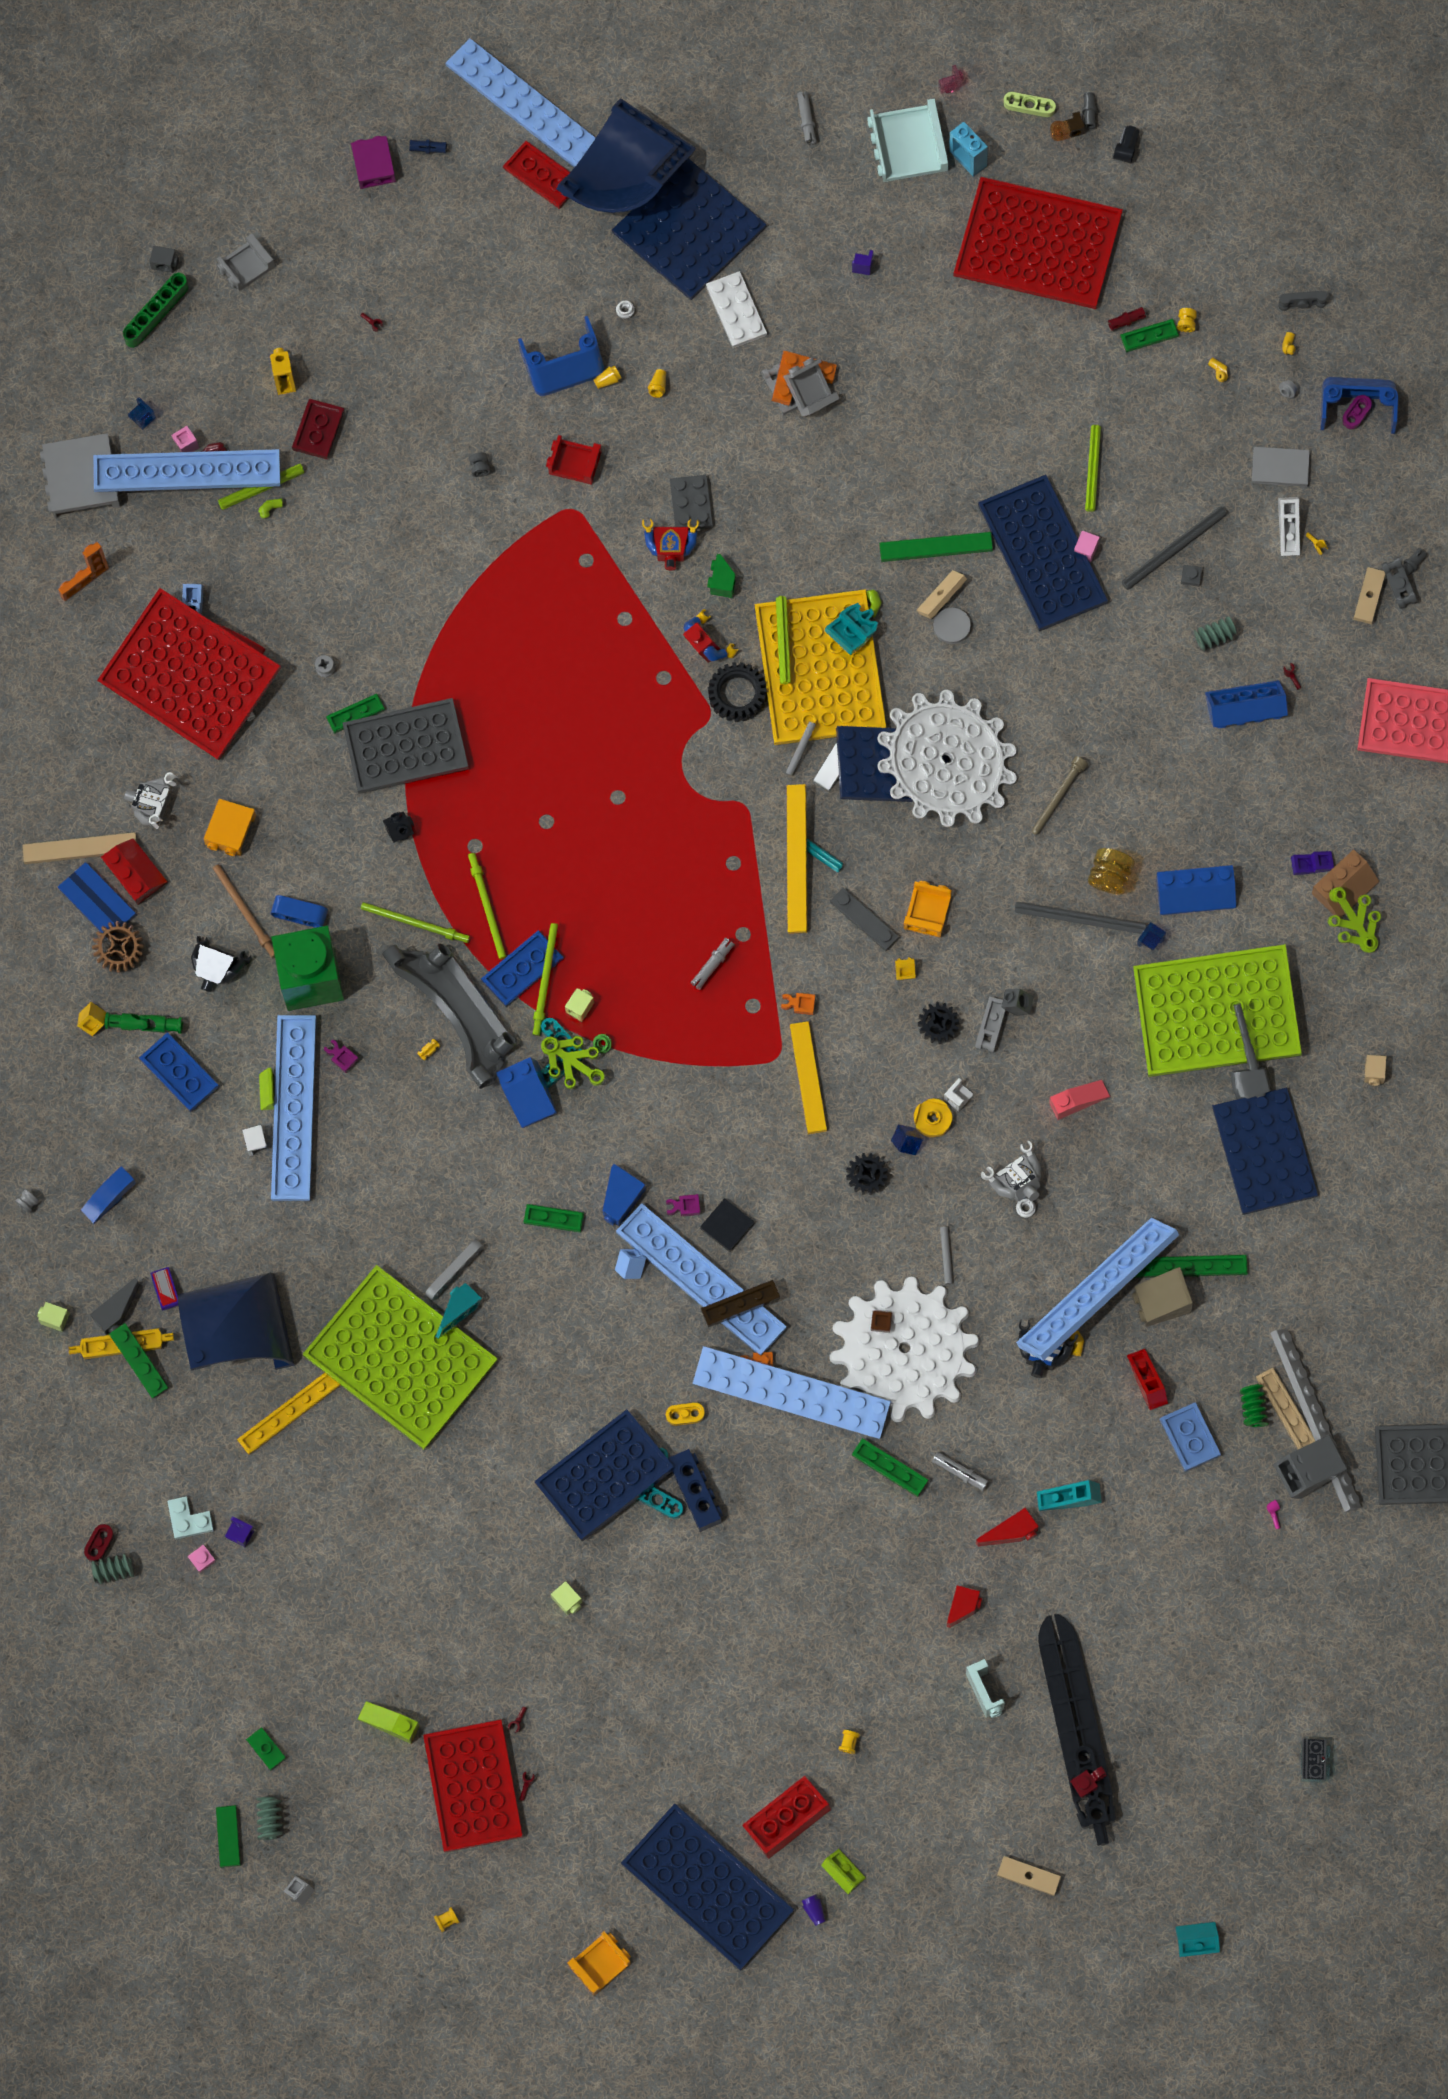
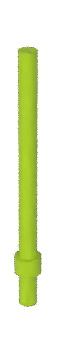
M471 853L468 857L472 867L470 869L472 877H475L498 957L500 960L505 959V950L482 877L483 870L478 864L476 854Z
M363 902L361 905V910L443 935L446 939L452 941L455 939L468 943L470 936L458 933L452 928L446 929Z
M555 923L550 925L537 1009L533 1016L535 1021L532 1035L540 1036L541 1024L545 1019L544 1008L558 924Z

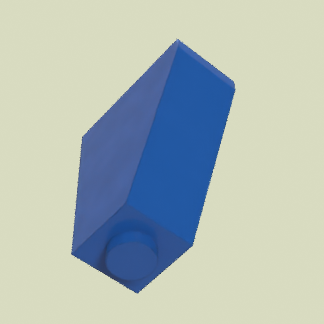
M615 1164L611 1167L603 1206L604 1220L609 1224L614 1225L615 1223L620 1226L646 1191V1186Z

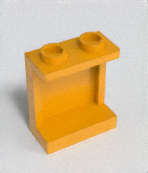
M219 799L204 836L207 848L213 851L223 850L230 856H241V848L251 822H254L256 818L255 810Z
M915 881L907 916H905L904 929L941 938L952 890L944 885H938L937 887L930 885L926 881Z
M605 1931L575 1959L572 1958L567 1962L568 1966L594 1996L631 1965L629 1953L624 1948L620 1950L616 1945L618 1942L611 1933L607 1935Z

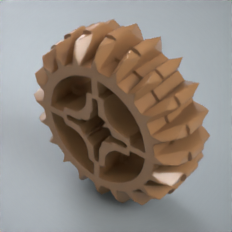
M116 921V927H113L110 922L108 923V930L105 926L101 927L104 933L96 932L100 939L93 938V942L98 944L92 945L93 950H98L93 953V956H100L97 959L98 964L104 961L102 968L105 969L107 965H110V972L113 971V967H117V973H120V967H123L126 972L128 971V964L131 968H134L132 961L139 963L140 959L136 955H143V952L138 950L144 948L143 944H138L143 939L142 937L136 938L139 934L138 930L132 933L134 926L131 925L126 929V922L123 923L122 927H119V921ZM123 933L127 935V937L118 939L112 934ZM107 937L111 947L107 952L103 953L102 943ZM132 941L134 950L129 957L125 947ZM114 943L122 944L120 951L118 949L117 951L113 950L115 948ZM118 955L124 960L113 961L109 957Z

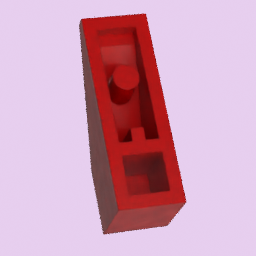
M1142 1349L1128 1354V1361L1149 1410L1168 1404L1165 1388L1146 1350Z
M1024 1508L977 1538L976 1545L980 1547L1022 1542L1025 1539L1029 1541L1037 1535L1036 1532L1039 1527L1027 1509Z

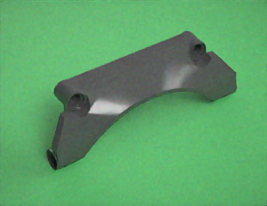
M438 944L431 953L425 955L420 951L399 949L397 945L388 947L382 955L394 972L426 994L443 1011L455 1028L465 1051L466 1071L479 1089L490 1086L496 1080V1072L500 1071L503 1064L501 1058L516 1045V1040L458 963L450 949L444 944Z

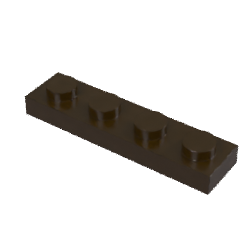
M771 1280L702 1307L701 1312L709 1328L780 1299V1295L774 1281Z

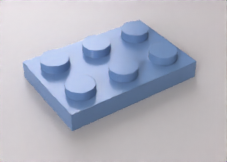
M1196 1402L1160 1418V1422L1185 1472L1221 1456Z

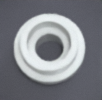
M621 301L616 307V313L620 318H630L634 314V306L629 301ZM627 308L629 311L623 312L622 310Z
M1028 1198L1018 1201L1016 1211L1021 1217H1030L1035 1212L1036 1207L1033 1201H1030ZM1026 1205L1030 1209L1028 1211H1024L1022 1207Z

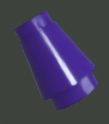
M816 1894L802 1900V1907L815 1926L826 1921L820 1898L818 1899Z

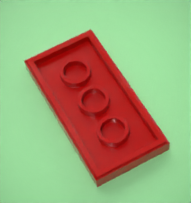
M525 141L503 165L504 170L558 209L569 199V197L562 195L556 188L570 172L528 141Z

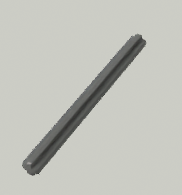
M1221 506L1122 580V585L1127 590L1133 587L1225 517V509Z
M1016 902L1015 912L1020 914L1138 934H1145L1146 924L1141 922L1023 902Z

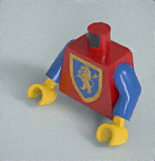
M650 518L651 524L649 526L644 525L643 519L642 526L646 529L644 531L646 546L652 555L657 556L658 561H665L666 570H675L676 561H684L685 556L690 555L696 546V528L699 526L700 521L697 519L696 526L691 525L690 519L688 527H653V530H651L653 526L652 519Z
M705 609L684 624V637L708 663L726 657L734 658L739 650L733 649L735 646L733 643H730L726 650L721 649L700 625L705 624L711 617L704 615Z

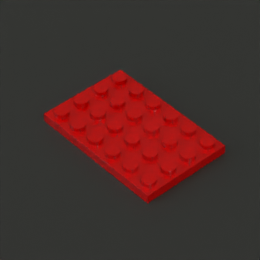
M502 1720L424 1734L444 1853L523 1838Z

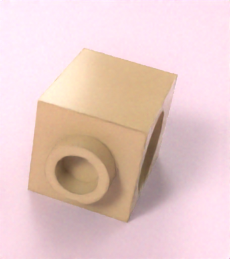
M1367 1055L1364 1082L1372 1086L1384 1084L1386 1056Z

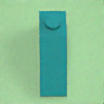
M466 1283L460 1287L456 1286L450 1292L451 1297L435 1336L438 1339L478 1308L482 1298Z
M1091 1480L1037 1491L1039 1511L1085 1507L1102 1503L1100 1484Z

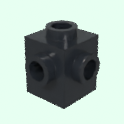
M404 812L393 813L389 818L383 820L393 843L399 840H406L410 835L414 834L412 830L414 823L411 817H407Z

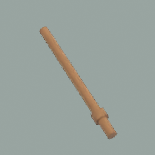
M220 865L214 866L213 870L259 938L258 942L263 948L265 947L271 958H275L271 939L268 935H265Z

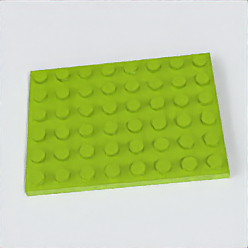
M1286 944L1133 966L1148 1077L1247 1063L1244 1044L1240 1036L1241 1033L1233 1006L1237 1003H1241L1257 1062L1302 1055Z
M377 1265L303 1353L306 1359L423 1450L427 1448L498 1361L495 1356L456 1326L439 1339L435 1337L443 1316Z

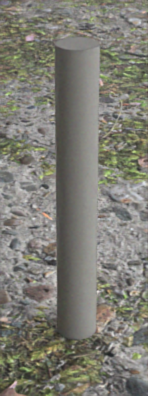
M809 721L788 766L787 774L793 776L815 728V723Z
M941 1227L945 1285L953 1284L948 1227Z

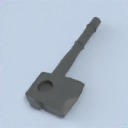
M1237 1003L1233 1006L1249 1069L1230 1072L1232 1088L1237 1099H1248L1255 1096L1257 1098L1266 1095V1092L1271 1090L1265 1067H1258L1241 1003Z

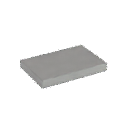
M1253 448L1252 484L1307 487L1309 450Z

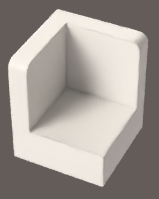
M958 1078L944 1094V1100L959 1112L972 1098L973 1093L964 1087L962 1080Z
M261 1125L242 1130L249 1156H253L252 1151L266 1148L265 1136Z

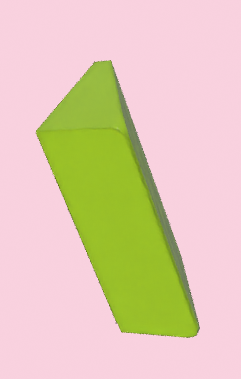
M267 1068L259 1074L260 1109L274 1110V1073L271 1068Z
M837 1849L821 1864L847 1894L851 1893L866 1879L840 1849Z

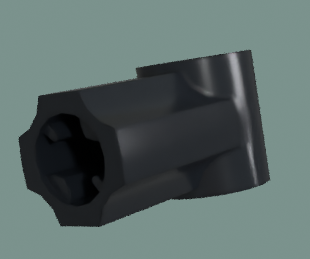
M1130 125L1124 127L1120 142L1116 145L1113 159L1131 164L1140 130Z

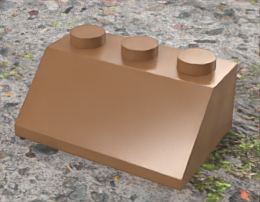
M1353 849L1313 886L1312 895L1333 915L1341 918L1345 915V912L1339 903H1335L1330 899V891L1333 888L1342 887L1346 891V900L1352 908L1358 903V898L1372 890L1379 883V880L1368 862ZM1340 891L1337 892L1338 898L1342 896Z

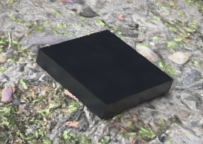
M724 1198L700 1226V1229L731 1252L753 1226L754 1221Z

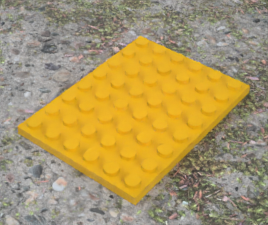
M866 589L787 600L791 683L787 685L780 683L776 601L754 604L774 745L800 742L809 721L816 724L809 741L836 737L837 726L886 728L873 635L863 647L850 655L824 631L826 626L837 619L843 610L853 604L859 603L861 606L859 610L862 612L868 610Z

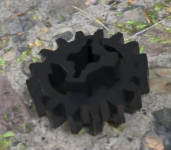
M936 1002L935 1007L929 1004L928 1010L922 1009L923 1014H919L921 1021L918 1022V1027H922L919 1029L920 1034L925 1033V1040L930 1037L931 1043L938 1040V1044H941V1040L944 1039L945 1042H948L949 1036L951 1038L955 1037L954 1032H958L956 1025H959V1019H956L958 1017L957 1012L952 1013V1006L947 1009L946 1003L943 1006H939V1002ZM930 1015V1016H931V1020L928 1021L927 1024H926V1020H927L928 1016ZM935 1018L939 1023L942 1022V1028L938 1023L935 1024ZM951 1023V1027L947 1031L946 1026Z
M862 1153V1158L856 1155L855 1162H849L851 1167L846 1169V1172L849 1173L846 1175V1179L851 1180L849 1186H855V1192L860 1189L862 1195L865 1194V1191L872 1195V1190L878 1193L879 1186H885L883 1181L888 1180V1176L885 1175L888 1173V1169L883 1168L885 1162H879V1156L874 1159L872 1153L869 1154V1157ZM858 1167L859 1173L854 1177L855 1169ZM864 1171L870 1173V1177L864 1175ZM878 1172H880V1177L876 1181L875 1175H877Z

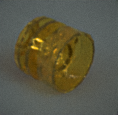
M1109 848L1098 849L1093 861L1095 866L1091 868L1087 879L1088 883L1092 887L1107 893L1124 894L1127 889L1126 885L1129 883L1127 876L1131 875L1135 860L1118 850Z

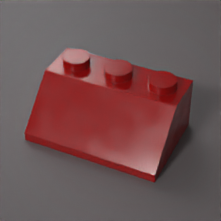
M134 838L114 846L101 856L103 862L137 905L167 883V880Z

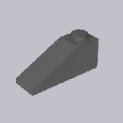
M136 1278L131 1280L90 1314L94 1322L106 1335H109V1333L120 1327L140 1286Z

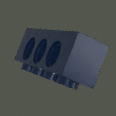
M687 1449L667 1458L675 1468L672 1472L699 1532L720 1524V1517L723 1516L719 1505L715 1506L713 1503L715 1496L712 1489H707L704 1483L707 1479L703 1470H698L697 1464H699L696 1454H691L690 1450ZM685 1469H692L694 1473L691 1476H685L683 1471ZM694 1486H699L702 1490L700 1493L694 1494L691 1492V1489ZM705 1503L710 1507L707 1511H701L699 1506Z

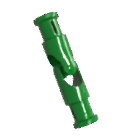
M106 1012L105 1029L112 1027L121 1028V1030L131 1031L139 1029L141 1031L160 1033L174 1031L182 1034L183 1017L167 1018V1016L162 1015L139 1016L131 1013L117 1015ZM149 1019L155 1022L156 1027L148 1028Z

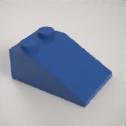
M529 1057L496 1072L501 1087L522 1128L557 1113L537 1060Z

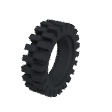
M732 662V666L726 664L724 669L721 667L717 669L718 673L714 672L708 687L710 705L714 708V712L716 714L719 713L721 718L726 717L727 721L734 719L735 722H739V719H742L743 722L747 721L748 717L752 719L755 713L758 715L760 709L764 707V702L767 698L766 682L763 680V675L759 674V670L756 668L753 670L752 665L748 664V666H745L743 662H740V665ZM732 678H744L755 688V695L751 702L742 707H733L726 704L720 696L722 685Z

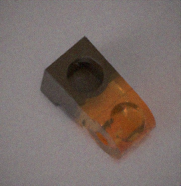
M1080 112L1072 113L1071 119L1055 121L1050 126V136L1054 141H1062L1085 134V126Z

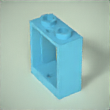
M962 122L950 132V153L974 177L987 167L988 146L965 122Z

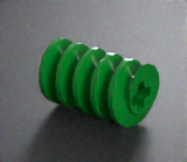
M1249 1385L1240 1390V1394L1243 1395L1241 1402L1244 1403L1242 1405V1410H1244L1242 1414L1246 1418L1243 1421L1245 1426L1258 1428L1268 1425L1267 1422L1262 1421L1268 1418L1267 1415L1262 1414L1263 1411L1267 1410V1407H1261V1404L1266 1403V1400L1260 1399L1261 1396L1265 1395V1392L1259 1391V1389L1264 1388V1385Z

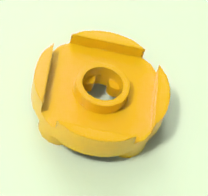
M934 1098L920 1103L914 1111L916 1130L927 1137L943 1136L952 1124V1113L947 1104L942 1100ZM936 1114L938 1120L930 1122V1119H927V1117Z

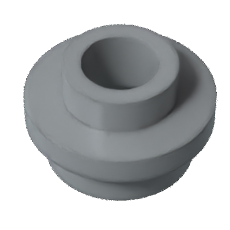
M1283 381L1279 385L1280 393L1284 397L1293 398L1295 396L1297 387L1292 381Z

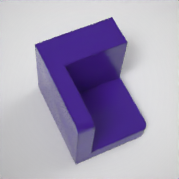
M870 250L869 255L856 253L852 261V272L870 275L874 251Z
M232 1516L230 1519L232 1523L225 1537L246 1547L255 1530L253 1526Z

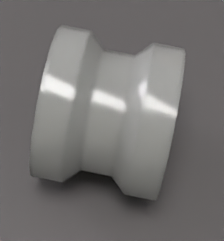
M322 655L316 659L315 668L317 674L324 678L330 677L335 670L331 657Z
M24 1190L22 1196L14 1201L28 1214L32 1211L33 1205L39 1203L38 1199L27 1190Z

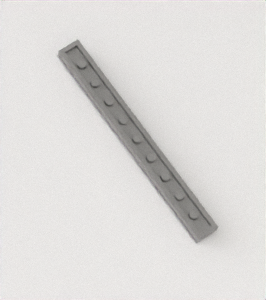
M1287 1329L1271 1332L1270 1334L1315 1441L1327 1435H1330L1332 1438L1329 1425L1322 1414V1408L1317 1402L1314 1389L1307 1378V1372L1303 1368L1299 1359V1353L1292 1342L1291 1334ZM1347 1471L1333 1478L1332 1483L1344 1512L1356 1511L1362 1508Z

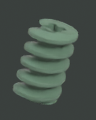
M1229 616L1225 618V621L1220 619L1218 624L1212 622L1211 626L1207 624L1204 629L1199 627L1197 632L1194 630L1196 641L1203 651H1205L1206 644L1209 648H1212V642H1215L1218 646L1219 639L1226 643L1227 636L1230 640H1233V634H1236L1235 626Z
M125 1553L122 1556V1560L115 1555L114 1562H112L110 1557H107V1563H104L102 1559L99 1560V1565H96L94 1560L91 1563L95 1584L96 1580L103 1584L104 1578L107 1582H111L112 1576L118 1581L120 1574L123 1579L127 1578V1573L134 1577L131 1556L127 1558Z
M274 1797L257 1798L256 1800L260 1801V1803L256 1805V1808L261 1810L257 1812V1816L261 1817V1819L257 1820V1824L261 1825V1827L257 1828V1832L261 1833L257 1839H277V1836L282 1835L283 1832L277 1831V1828L281 1827L282 1824L277 1823L276 1820L281 1819L282 1816L277 1815L276 1812L281 1811L282 1808L276 1807V1804L281 1803L282 1800Z

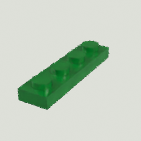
M126 1323L109 1333L152 1399L169 1388Z
M863 1438L852 1453V1457L917 1498L928 1483V1479Z

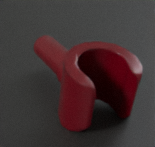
M361 313L360 316L372 325L373 331L378 332V328L374 324L383 326L380 319L373 320L365 313Z
M1290 663L1292 670L1288 671L1284 666V675L1290 677L1298 690L1301 686L1295 676V666Z
M522 1707L515 1721L508 1724V1730L511 1729L513 1724L518 1726L515 1733L521 1730L520 1723L527 1710L526 1707Z
M527 1772L523 1773L522 1781L524 1784L519 1800L524 1801L529 1786L534 1783V1774L531 1780H526Z

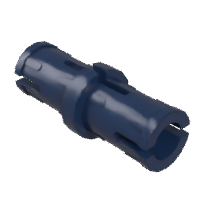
M426 139V141L410 140L409 151L426 152V154H430V152L446 154L447 142H434L430 139Z

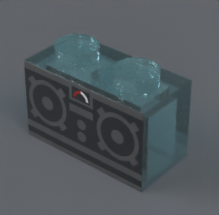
M1302 1739L1300 1782L1325 1783L1326 1778L1330 1777V1766L1326 1765V1758H1330V1746H1326L1327 1740Z

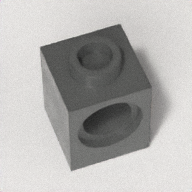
M153 246L149 261L151 269L173 273L174 267H177L179 262L175 249Z
M1020 988L1007 989L1004 992L1001 1008L1016 1016L1030 1015L1034 997Z

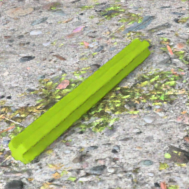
M1092 425L1090 432L1085 510L1088 512H1094L1096 506L1100 425Z
M297 464L281 471L280 484L304 474L302 465ZM245 487L219 499L218 504L224 510L273 487Z
M779 596L776 598L780 683L787 685L791 683L787 598Z

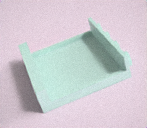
M935 99L927 100V105L879 114H874L873 109L870 110V117H867L868 127L873 129V133H870L872 144H876L874 156L875 160H879L880 165L877 166L878 175L882 176L883 182L948 171V160Z

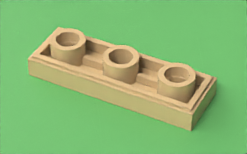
M1370 567L1367 568L1353 620L1372 624L1385 577L1384 571Z
M952 570L921 604L917 612L929 619L936 616L938 611L949 602L954 593L967 580L965 575Z
M1005 1856L1002 1859L997 1874L998 1877L1052 1896L1055 1895L1061 1878L1059 1875ZM1028 1873L1032 1874L1033 1878L1030 1880L1026 1879L1025 1875Z

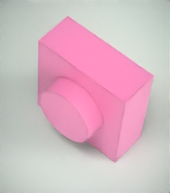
M204 1545L188 1556L199 1573L215 1562V1559Z

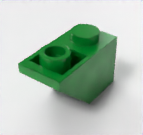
M717 554L716 560H712L711 563L713 575L708 578L707 588H710L711 595L733 598L736 575L722 555Z

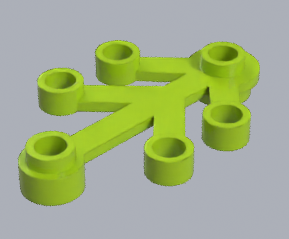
M1342 887L1333 888L1329 893L1330 899L1340 904L1350 921L1340 919L1337 915H1332L1328 918V924L1331 927L1339 926L1356 930L1360 936H1351L1349 932L1343 931L1338 934L1339 942L1357 944L1366 953L1375 951L1378 947V940L1374 934L1376 924L1381 919V914L1378 911H1371L1368 914L1369 924L1367 932L1363 927L1366 908L1371 903L1370 896L1361 895L1358 898L1359 906L1356 916L1346 900V891ZM1338 891L1342 893L1341 898L1337 896ZM1363 897L1367 899L1366 904L1362 902ZM1373 913L1377 916L1376 920L1372 919ZM1333 917L1337 920L1336 924L1332 923ZM1343 934L1347 936L1345 941L1342 939ZM1368 940L1372 942L1370 947L1367 945Z
M580 1036L560 1041L555 1037H547L542 1041L541 1049L549 1057V1075L551 1078L557 1079L561 1074L560 1068L557 1067V1055L563 1059L566 1078L564 1084L567 1089H573L576 1086L571 1066L589 1077L592 1085L599 1086L603 1084L605 1080L603 1071L600 1069L592 1070L577 1060L581 1058L597 1059L599 1051L596 1047L574 1052H566L561 1049L571 1046L575 1049L582 1048L583 1039ZM580 1040L581 1044L575 1045L574 1042ZM553 1044L554 1048L548 1049L547 1046ZM591 1051L597 1052L594 1056H591L589 1053ZM552 1070H557L558 1074L553 1075L551 1072ZM595 1076H599L601 1078L599 1081L593 1080ZM572 1080L574 1083L569 1086L567 1081Z

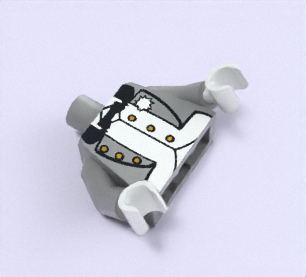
M169 772L165 777L140 783L137 792L129 789L126 790L124 800L133 802L131 807L134 816L142 825L153 826L156 829L159 828L157 824L160 825L163 821L162 819L172 794L169 785L176 786V783L172 780L177 778V776Z
M1027 1141L1030 1146L1028 1150L1023 1149L1022 1144L1020 1146L1021 1151L1027 1154L1026 1157L1022 1155L997 1172L994 1177V1171L991 1167L986 1168L990 1176H986L984 1172L981 1173L982 1179L989 1180V1184L999 1196L1009 1199L1014 1198L1016 1201H1021L1026 1197L1030 1201L1038 1198L1039 1193L1036 1190L1040 1188L1041 1165L1035 1153L1031 1151L1032 1143L1030 1141Z

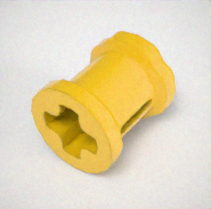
M843 1730L844 1736L838 1750L855 1754L856 1751L854 1749L860 1734Z
M452 1907L442 1915L434 1916L441 1932H444L445 1928L454 1923H460Z

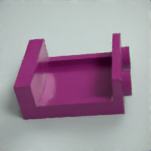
M375 136L372 139H360L351 143L360 189L396 182L386 136Z

